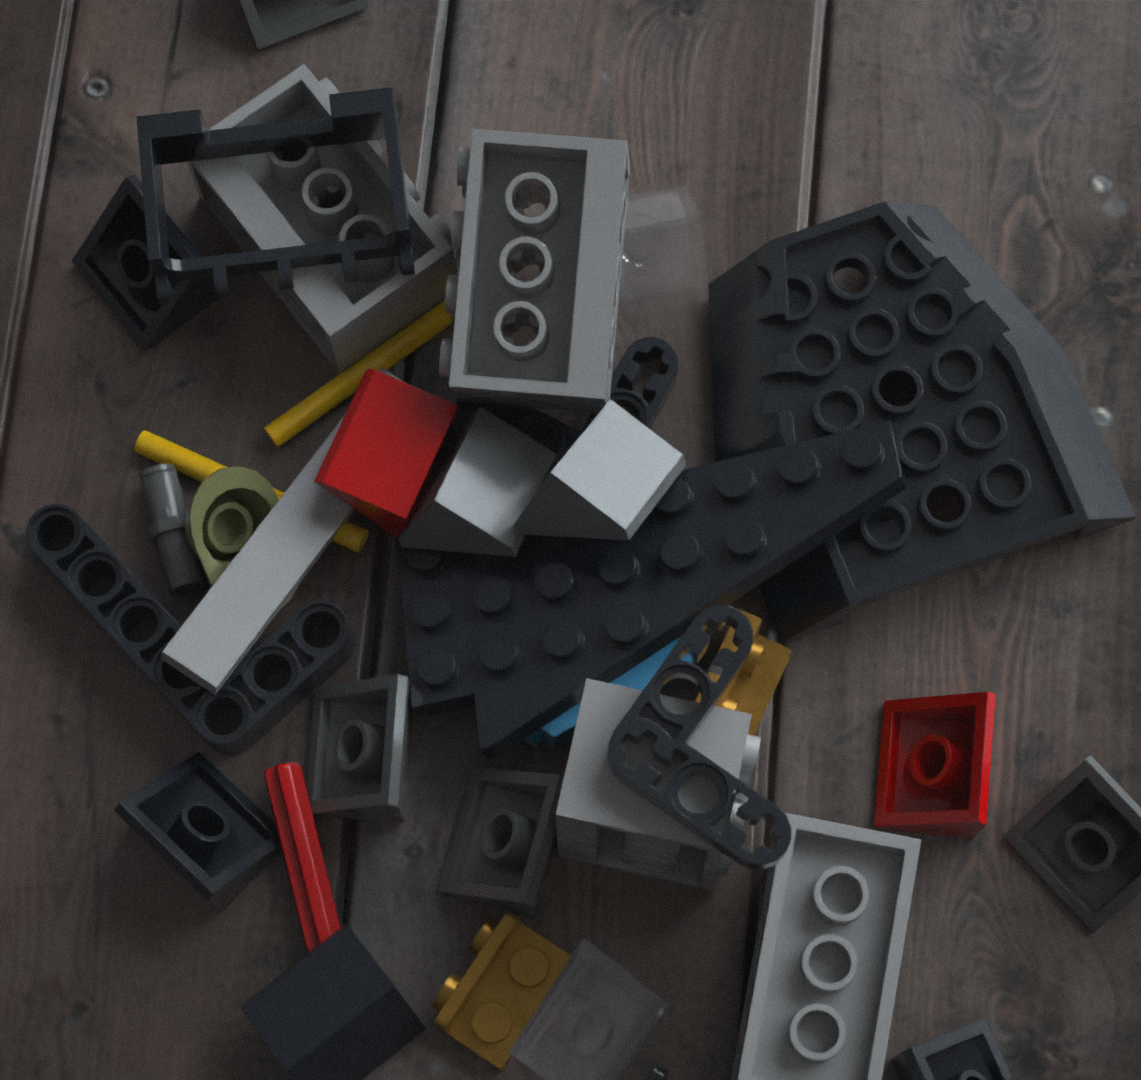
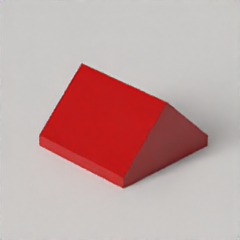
M366 369L314 482L393 537H399L402 530L406 528L447 443L455 431L458 405L375 369Z
M976 692L884 700L874 827L886 830L973 839L986 826L996 694Z

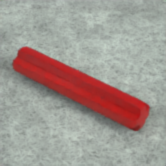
M290 762L278 764L265 770L264 781L305 949L309 952L341 926L302 768L298 763Z

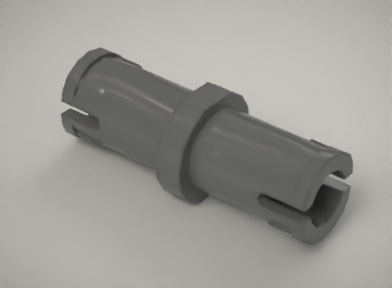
M160 464L146 468L139 473L151 520V525L147 527L149 542L157 544L169 592L171 595L178 596L199 591L206 587V581L201 562L193 554L186 541L184 525L187 508L176 468L173 464Z

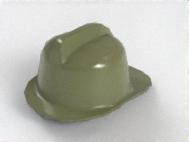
M240 466L218 469L202 481L192 497L184 525L186 541L193 554L199 558L211 587L279 501L270 482L255 470ZM294 592L291 594V596L288 598V600L285 602L283 606L289 603Z

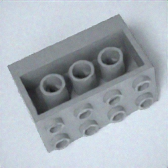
M303 64L208 130L330 117L329 94H337L339 91L327 77L318 81L306 65ZM378 140L187 162L200 199L242 252L388 235L396 229L389 168L379 157L383 154V150ZM405 172L415 265L414 275H402L399 268V256L356 261L358 281L345 282L342 263L293 268L294 288L285 290L280 288L278 270L258 272L338 374L445 299L448 274L457 275V270L460 267V263L454 254V249H451L450 228L440 216L435 214L429 219L416 202L420 199V195Z
M472 129L470 148H459L457 186H462V197L466 198L465 211L454 210L451 249H456L457 260H460L459 275L448 274L445 292V312L451 313V322H454L453 339H442L439 359L440 377H445V384L449 385V388L459 401L599 413L610 400L630 175L628 140ZM544 204L546 211L541 212L539 216H525L524 209L529 208L530 205ZM538 265L539 271L542 272L540 275L534 276L532 281L523 282L520 280L519 275H517L519 271L524 270L525 266ZM521 327H532L534 334H537L536 338L529 340L525 346H516L514 340L510 338L511 335L519 332Z
M586 678L556 810L558 857L710 890L716 874L728 875L732 860L621 783L612 773L609 766L608 746L611 736L643 690ZM660 694L663 706L675 714H688L693 712L700 704ZM714 706L688 744L749 786L751 778H753L761 737L748 734L752 714ZM644 737L639 744L626 740L622 744L628 752L625 765L635 770L642 762L649 764L662 773L661 780L653 785V787L662 793L666 792L672 773L686 761L677 755H673L668 768L653 757L654 741L652 739ZM694 775L686 778L680 784L678 797L681 804L688 811L706 813L718 804L719 790L710 778L703 775ZM732 796L725 816L712 828L721 834H725L727 825L731 821L743 829L744 820L736 815L737 809L743 805V801L736 796Z
M785 813L791 825V842L784 857L775 866L768 869L730 1080H882L922 839ZM774 841L772 850L777 846V843Z

